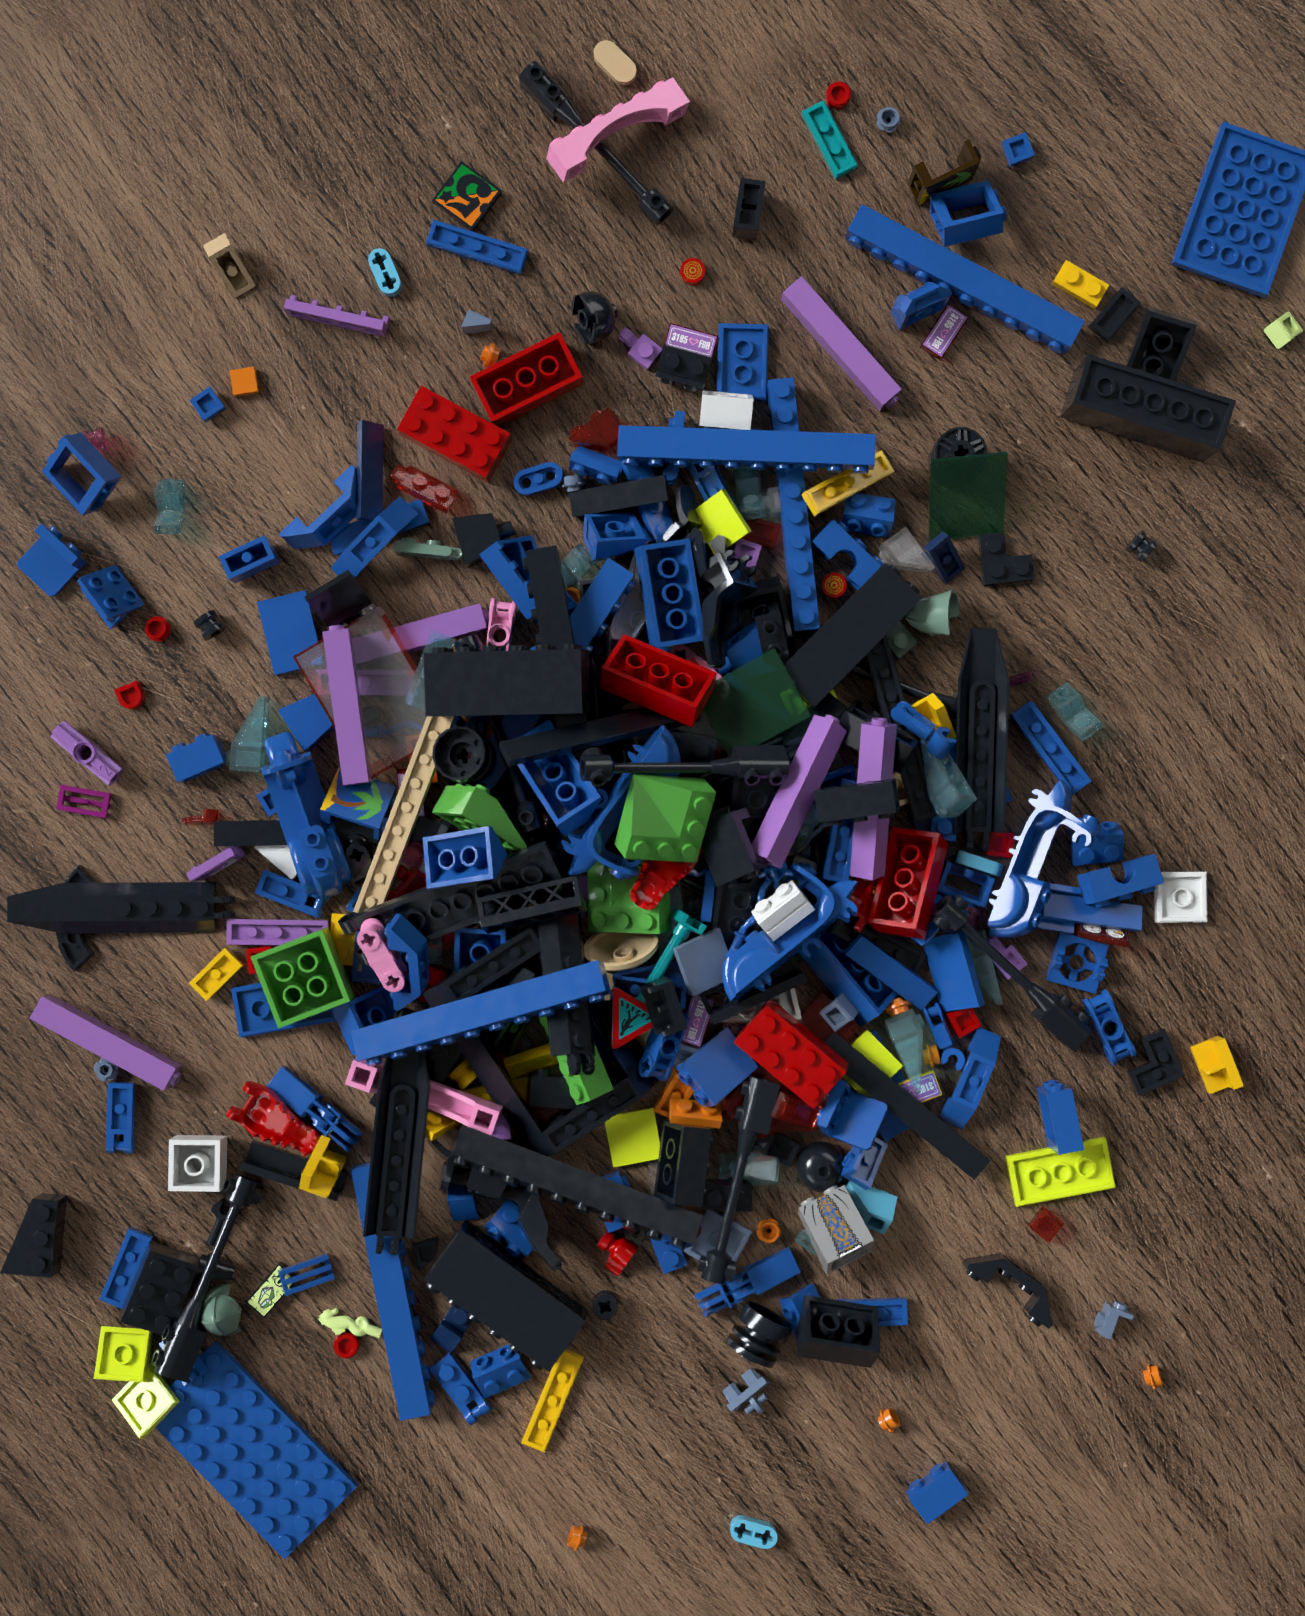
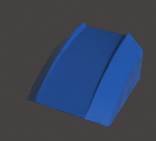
M926 282L923 286L911 292L897 296L891 314L898 329H904L943 310L952 292L933 282Z
M634 512L585 514L584 543L590 553L592 562L626 555L633 552L634 548L647 545L652 541L645 525Z

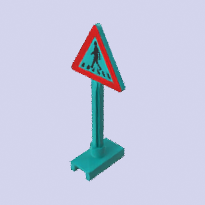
M675 908L670 917L678 922L673 931L674 935L646 983L663 976L675 955L673 948L681 945L683 940L688 938L691 931L702 935L707 926ZM613 987L612 1048L617 1049L653 1028L641 991L637 997H633L621 989Z

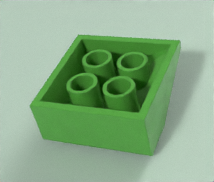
M633 773L614 843L625 859L697 862L715 799V790L704 778Z
M460 784L445 786L432 813L461 830L492 826L504 849L508 848V850L519 851L527 848L517 822L510 818L511 814L502 808L496 798L489 795L491 792L489 789L479 784L476 786L466 784V786Z
M641 860L639 865L636 866L639 869V871L644 860ZM599 861L588 870L589 931L661 934L671 930L670 891L662 897L659 904L653 910H645L638 907L630 898L631 889L638 879L637 876H633L631 880L625 878L621 881L611 873L612 868Z
M328 927L251 956L278 1029L350 1002L355 998Z

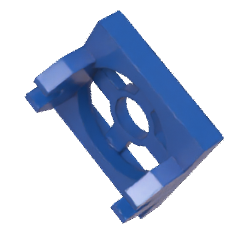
M1058 932L1045 980L1096 994L1099 981H1102L1106 975L1104 970L1108 967V959L1105 958L1109 945ZM1077 944L1075 952L1066 956L1065 948L1069 945ZM1085 946L1089 947L1094 953L1096 964L1086 960V957L1083 955ZM1074 955H1079L1083 959L1082 967L1077 970L1072 969L1069 964L1071 957ZM1062 963H1066L1067 968L1070 970L1068 979L1060 972L1059 968L1062 966ZM1084 969L1094 971L1087 979L1076 981L1078 972Z

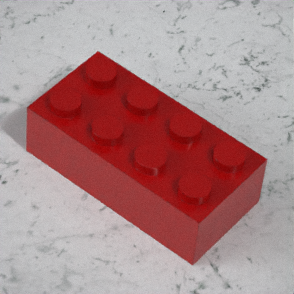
M560 332L469 377L491 423L498 427L584 385L583 377Z
M422 385L397 428L401 437L487 483L491 480L512 441L509 432Z
M623 634L601 668L599 688L693 727L713 693L717 673Z
M892 827L887 845L885 876L880 877L878 880L868 923L878 933L919 939L926 938L949 845L940 833Z
M773 999L767 1000L739 1031L734 1041L739 1048L813 1109L847 1072L848 1062Z

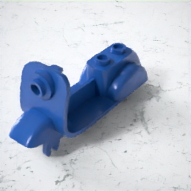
M664 725L654 731L644 746L633 745V748L638 751L637 755L630 751L627 752L632 762H681L678 745ZM623 773L608 794L603 789L598 788L597 791L603 796V799L596 807L588 823L579 835L574 833L567 835L572 843H568L565 840L561 841L565 851L574 855L568 870L569 875L584 873L599 861L612 868L611 873L621 881L625 878L631 880L633 876H639L640 871L636 866L639 865L641 860L634 859L629 861L622 854L620 856L605 849L607 840L620 824L633 773ZM637 773V774L678 776L680 773Z
M290 732L268 737L264 743L271 764L260 769L265 778L302 889L308 896L318 894L321 898H328L342 892V885L351 882L352 875L333 819L331 824L321 821L320 809L325 800V795L311 753L307 752L300 755L294 737Z
M1063 780L1058 781L1049 795L1038 789L1032 790V793L1038 796V799L1030 798L1028 801L1036 808L1025 824L1021 837L1014 836L1013 839L1018 841L1016 850L1009 849V852L1013 854V858L1000 890L992 892L997 896V899L989 900L994 906L988 920L989 935L1001 939L1017 938L1030 933L1040 925L1042 920L1041 911L1044 904H1047L1051 897L1050 884L1039 880L1038 877L1060 825H1067L1076 831L1072 837V841L1078 844L1082 836H1086L1085 846L1088 848L1094 843L1093 836L1100 841L1104 838L1099 834L1102 828L1098 824L1099 819L1084 814L1083 818H1077L1070 813L1072 807L1071 790Z
M802 862L797 865L793 863L789 870L794 871V876H786L784 882L788 883L791 880H796L799 883L798 887L800 890L805 888L817 898V902L813 905L815 910L775 941L764 930L759 933L755 930L744 939L746 943L739 949L735 946L724 955L726 960L723 962L722 981L730 1002L733 1003L739 1000L753 988L764 992L765 988L762 981L772 986L770 975L800 950H802L807 958L811 957V954L807 951L808 945L813 944L820 950L822 948L821 943L815 938L838 918L849 923V912L852 916L857 917L858 908L849 900V897L858 886V881H840L827 888L825 884L815 877L817 873L809 863L805 865Z

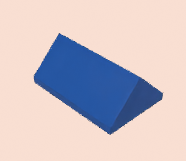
M492 826L423 837L427 889L496 879L505 861L507 852Z

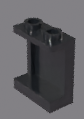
M746 807L732 811L707 823L701 849L716 887L727 884L728 888L742 883L741 877L746 876L747 880L762 874L760 869L769 866L767 861L763 863L757 861L743 826L742 820L750 817Z

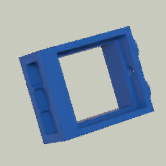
M989 180L930 194V216L944 247L1003 233V222L1007 220L1006 210L1004 206H1000L998 192L996 189H992ZM984 203L989 210L987 213L952 221L949 214L951 211Z
M81 432L73 435L67 434L58 441L59 446L47 458V464L42 472L83 516L100 510L122 476ZM72 453L96 478L87 492L63 468Z
M1058 1080L1043 1082V1086L1036 1087L1048 1147L1058 1155L1084 1150L1072 1089L1063 1083H1058Z

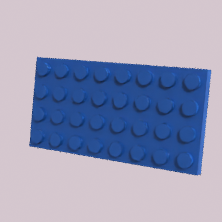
M216 1340L200 1356L208 1371L190 1386H183L181 1381L176 1380L169 1387L180 1402L155 1428L286 1559L358 1486V1483ZM194 1365V1366H193V1369H194V1371L196 1372V1371H198V1370H197V1368H196L195 1365Z

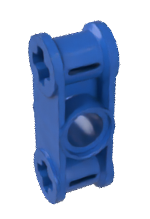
M1104 989L1100 995L1089 1000L1087 998L1083 999L1084 1009L1094 1025L1110 1064L1114 1066L1117 1065V1061L1123 1058L1136 1056V1050L1123 1027L1109 992ZM1112 1021L1114 1029L1106 1034L1104 1030L1105 1025Z
M682 1010L688 1026L689 1016L686 1011ZM651 1029L638 1065V1071L642 1077L648 1078L653 1076L660 1081H666L670 1078L685 1030L662 1037V1034L656 1035L654 1029Z

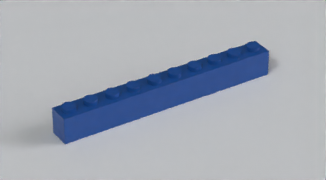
M861 204L847 230L845 239L849 240V244L858 249L864 248L870 251L874 258L878 260L885 259L893 263L894 268L902 272L908 271L914 274L915 278L922 283L933 282L949 289L952 295L958 297L962 304L979 308L985 316L1000 319L1006 327L1012 330H1021L1026 333L1029 339L1036 342L1042 341L1048 345L1050 350L1056 353H1067L1085 321Z
M794 378L768 380L767 398L771 431L799 432ZM775 467L792 634L817 632L820 629L809 520L807 504L802 497V494L805 492L804 473L802 468L791 467L790 471H779Z
M619 425L617 456L619 461H623L624 465L636 466L639 462H649L650 466L656 467L664 466V463H674L675 467H689V464H699L701 468H714L715 465H725L727 469H740V465L750 466V469L765 470L766 466L776 467V470L790 471L791 467H799L805 472H816L817 468H827V471L831 473H841L843 469H853V473L866 474L869 470L874 469L876 434Z
M610 558L606 560L570 615L575 644L582 645V649L588 650L589 655L594 648L591 643L595 637L601 638L608 625L605 622L610 615L614 617L622 606L619 601L623 594L628 596L636 584L633 581L635 578L634 574ZM549 714L505 715L500 723L506 739L509 740L522 737L537 727L540 722L546 721ZM494 734L489 741L494 745L496 752V766L492 774L483 781L491 788L504 777L509 778Z
M599 960L353 1030L351 1034L357 1062L366 1063L367 1066L379 1065L383 1063L382 1059L384 1058L400 1059L407 1056L406 1052L416 1050L417 1053L428 1051L431 1049V1045L440 1043L441 1046L449 1045L456 1042L455 1038L465 1036L466 1039L474 1038L481 1035L480 1031L489 1029L491 1032L502 1030L507 1023L523 1024L529 1022V1017L539 1015V1017L551 1016L555 1014L554 1010L563 1007L564 1010H572L580 1007L579 1003L589 1000V1003L605 1000V995L611 994L604 963Z
M370 1162L355 1165L351 1169L363 1230ZM376 1234L364 1237L399 1418L400 1421L427 1416L431 1414L433 1406L436 1405L434 1390H430L428 1381L431 1380L429 1365L424 1363L423 1356L426 1355L424 1340H420L418 1333L421 1330V1321L419 1315H415L413 1306L416 1305V1295L414 1290H410L409 1287L411 1270L410 1266L405 1265L404 1255L407 1254L405 1241L399 1239L398 1255H392L391 1243L393 1237L384 1236L383 1251L381 1254H376L377 1236Z

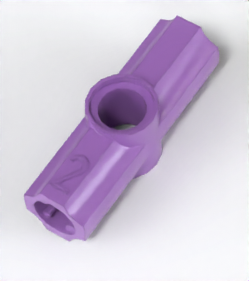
M63 721L52 731L50 737L69 752L76 762L83 764L108 786H111L122 775L124 769L105 754L99 745L92 743L67 721ZM86 747H90L92 751L91 757L85 760L83 751Z

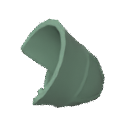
M951 589L944 593L922 598L904 618L912 627L922 633H927L931 636L950 635L949 618L960 615L959 599L956 590Z
M230 1283L211 1287L203 1298L200 1323L209 1333L217 1336H231L241 1331L238 1324L241 1319L242 1308L229 1296Z

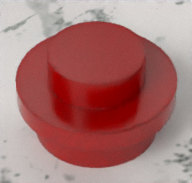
M155 616L147 621L145 633L149 639L161 642L170 635L171 626L165 618Z

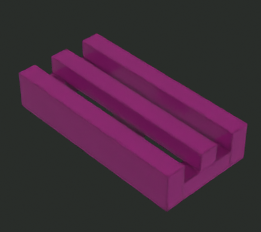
M60 785L56 809L108 818V809L111 806L110 798L112 799L113 794ZM66 791L104 797V800L100 802L66 796L65 793ZM65 800L102 807V811L76 808L63 804Z

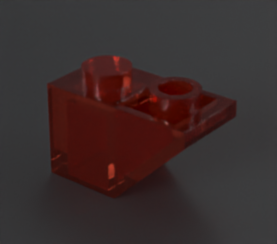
M609 407L604 411L599 409L590 416L591 420L584 426L579 424L570 431L571 435L568 437L572 447L582 446L592 450L609 451L618 444L619 425L622 424Z

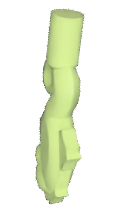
M337 1308L333 1310L327 1309L319 1316L318 1320L321 1322V1325L332 1329L336 1336L344 1333L345 1329H349L355 1336L368 1334L380 1338L382 1328L371 1325L364 1316L358 1317L355 1321L349 1316L334 1317L338 1314Z

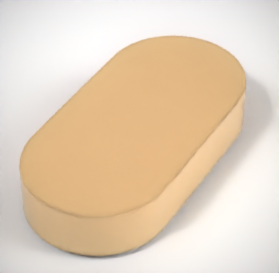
M604 40L595 46L594 60L596 64L614 82L621 86H627L634 82L636 78V65L615 43Z

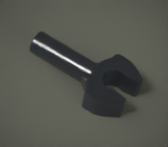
M225 1198L216 1202L211 1209V1212L216 1216V1221L206 1242L210 1246L215 1245L227 1213L222 1211Z

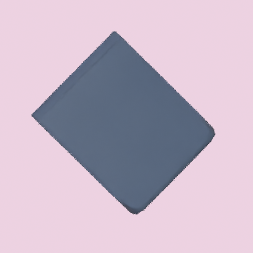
M468 310L461 329L464 334L492 331L493 324L490 318Z
M841 993L819 1013L836 1032L851 1022L858 1014V1010L845 994Z

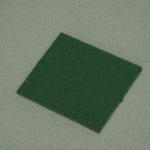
M1007 451L930 459L929 541H932L942 531L949 535L950 539L1004 532Z
M775 648L716 680L713 693L703 709L711 723V728L715 730L729 757H731L734 745H759L811 717L795 686V681L791 679Z

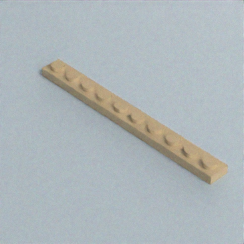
M456 716L426 718L353 912L358 913L386 902L437 769L432 758L433 745L441 733L453 727Z

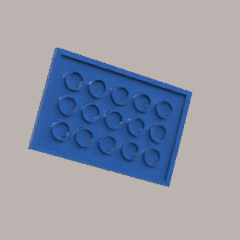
M1223 121L1219 126L1170 265L1265 298L1271 288L1305 191V150Z

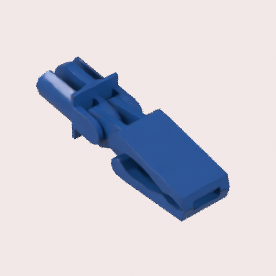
M282 1065L266 1087L277 1093L293 1111L302 1118L309 1116L313 1120L312 1124L324 1134V1137L329 1136L348 1153L352 1149L350 1144L355 1145L358 1142V1138L355 1135L362 1137L364 1134L361 1129L345 1117L346 1114H343L332 1104H325L320 1101L323 1095L288 1067Z
M791 1247L784 1248L745 1266V1271L738 1275L734 1274L732 1282L726 1281V1284L716 1283L694 1294L696 1300H700L698 1302L700 1309H705L703 1311L704 1318L728 1306L732 1308L731 1306L745 1300L749 1294L754 1292L756 1295L761 1294L801 1273V1268L793 1255Z

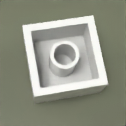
M703 390L700 426L710 429L751 430L753 395Z
M176 1135L169 1139L168 1191L220 1192L223 1189L227 1178V1136Z

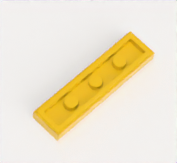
M881 450L875 453L874 469L869 470L868 473L857 474L853 473V469H846L805 491L802 497L815 517L888 477L895 471Z
M565 1349L556 1361L521 1442L522 1444L545 1453L584 1356Z

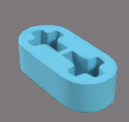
M374 249L368 257L371 270L381 292L387 297H394L402 289L401 280L389 253L384 249ZM379 256L382 259H386L383 261L386 269L382 271L379 264H375L377 262L376 258ZM389 275L391 281L395 282L393 289H389L386 286L385 276Z
M958 850L955 863L997 877L1001 876L1004 867L1003 864Z
M738 1515L730 1522L731 1536L737 1542L762 1549L772 1548L777 1542L776 1528L767 1521ZM741 1523L745 1524V1529L749 1531L743 1530L742 1534H738L735 1527H740ZM765 1530H769L772 1537H767L765 1541L762 1540V1535L757 1533L764 1534Z

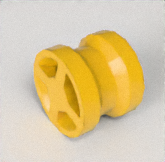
M466 1059L448 1075L451 1080L458 1082V1087L461 1090L477 1077Z

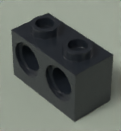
M740 178L732 237L757 241L766 181Z

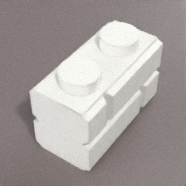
M791 880L788 883L781 884L768 899L759 901L751 913L762 929L775 941L815 909L806 895Z

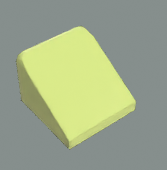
M1288 311L1267 326L1264 332L1274 346L1280 349L1302 333L1303 329Z

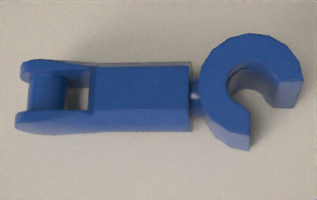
M900 701L891 710V717L895 721L906 726L924 741L929 738L927 749L936 758L944 759L957 742L953 738H947L951 731L950 729L938 727L934 730L937 725L917 712L906 701Z
M934 1003L935 1006L928 1009L924 1007L923 1012L939 1050L943 1049L940 1054L941 1064L947 1063L950 1055H955L954 1067L959 1071L965 1064V1057L960 1050L952 1047L955 1042L938 1003ZM939 1015L942 1022L933 1025L930 1018Z

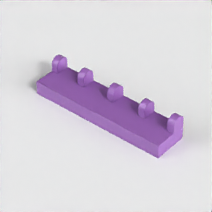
M291 295L290 299H286L284 305L288 316L386 337L390 319L389 316L385 315L382 320L367 317L368 312L363 310L361 315L344 312L343 306L337 305L336 310L319 306L318 300H313L312 304L297 301V296Z

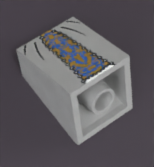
M845 1185L839 1188L832 1186L823 1192V1196L817 1199L814 1197L806 1199L801 1203V1207L798 1210L799 1217L826 1275L871 1253L874 1239Z

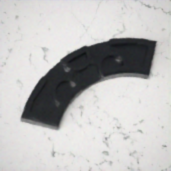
M77 865L64 881V883H97L81 865ZM56 932L60 952L69 967L76 972L94 955V952L87 944L83 933L62 934Z

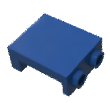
M728 1027L719 1029L712 1035L713 1038L685 1062L676 1066L679 1072L678 1077L685 1085L691 1087L694 1091L695 1099L702 1106L711 1107L716 1105L758 1068L755 1061L734 1043L736 1037Z

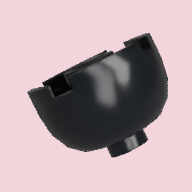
M595 291L583 292L573 296L571 312L572 316L577 315L579 324L576 323L574 326L581 340L586 344H592L607 338L612 333L615 319L617 318L615 305L605 295Z
M811 1142L804 1146L797 1155V1176L802 1184L811 1191L823 1193L832 1186L838 1187L845 1177L841 1176L844 1168L842 1162L845 1157L839 1148L830 1142Z

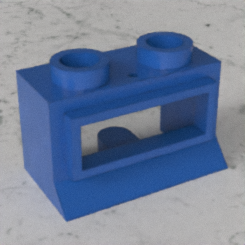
M945 860L937 891H939V895L943 898L948 895L954 898L958 895L968 903V907L977 909L978 905L985 907L995 878L989 874ZM948 873L981 884L978 896L944 885Z

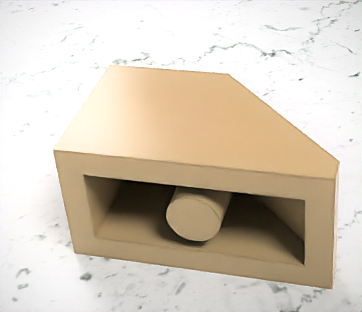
M225 233L203 245L208 257L234 298L256 286Z

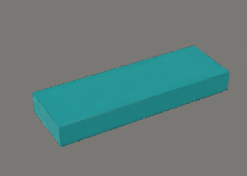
M823 100L803 110L801 116L834 179L837 180L858 169V164L825 101Z

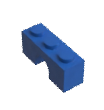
M833 519L811 541V547L820 553L826 561L830 560L838 552L848 554L852 558L853 569L845 580L858 590L884 563L877 556L872 557L865 551L867 546L858 538L854 540L848 534L849 529L841 521L836 522Z
M1156 854L1122 862L1125 875L1121 883L1114 879L1110 867L1077 875L1085 905L1095 903L1096 907L1111 904V898L1118 897V901L1134 897L1132 892L1140 890L1141 894L1155 891V885L1164 883Z

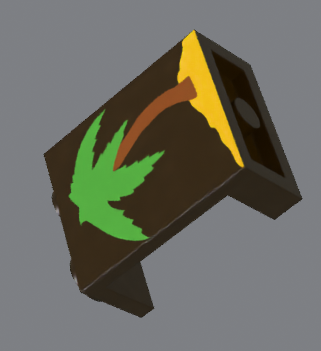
M970 140L964 142L957 158L959 167L939 177L931 178L924 161L914 165L907 184L918 206L930 201V194L954 189L972 181L980 164L981 156L978 148L972 146Z

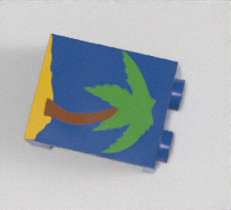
M338 768L320 809L321 821L331 824L335 816L374 829V839L379 840L397 797L396 786L372 778V782L346 786L342 782L341 768Z

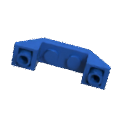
M351 465L334 481L343 491V494L308 527L296 517L279 533L293 549L325 546L356 517L357 469Z
M399 496L343 551L331 569L338 576L349 570L358 578L366 569V566L398 533L402 532L414 520L418 513Z
M396 913L392 921L387 923L384 935L388 941V949L406 952V962L409 963V972L405 978L404 987L398 992H390L394 1010L399 1011L421 996L430 981L427 939L406 918Z
M980 1027L975 1030L967 1049L971 1052L952 1097L947 1096L939 1115L942 1121L962 1130L974 1114L996 1064L1001 1036Z

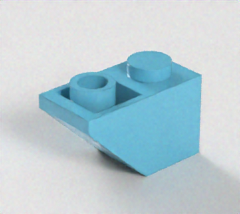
M849 1180L845 1187L867 1228L884 1234L893 1221L897 1196L874 1187L865 1190Z

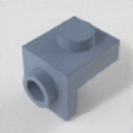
M1105 1301L1102 1311L1096 1315L1094 1322L1095 1330L1100 1336L1111 1340L1119 1316L1133 1320L1135 1315L1128 1310L1129 1306L1122 1302L1114 1301L1112 1304Z

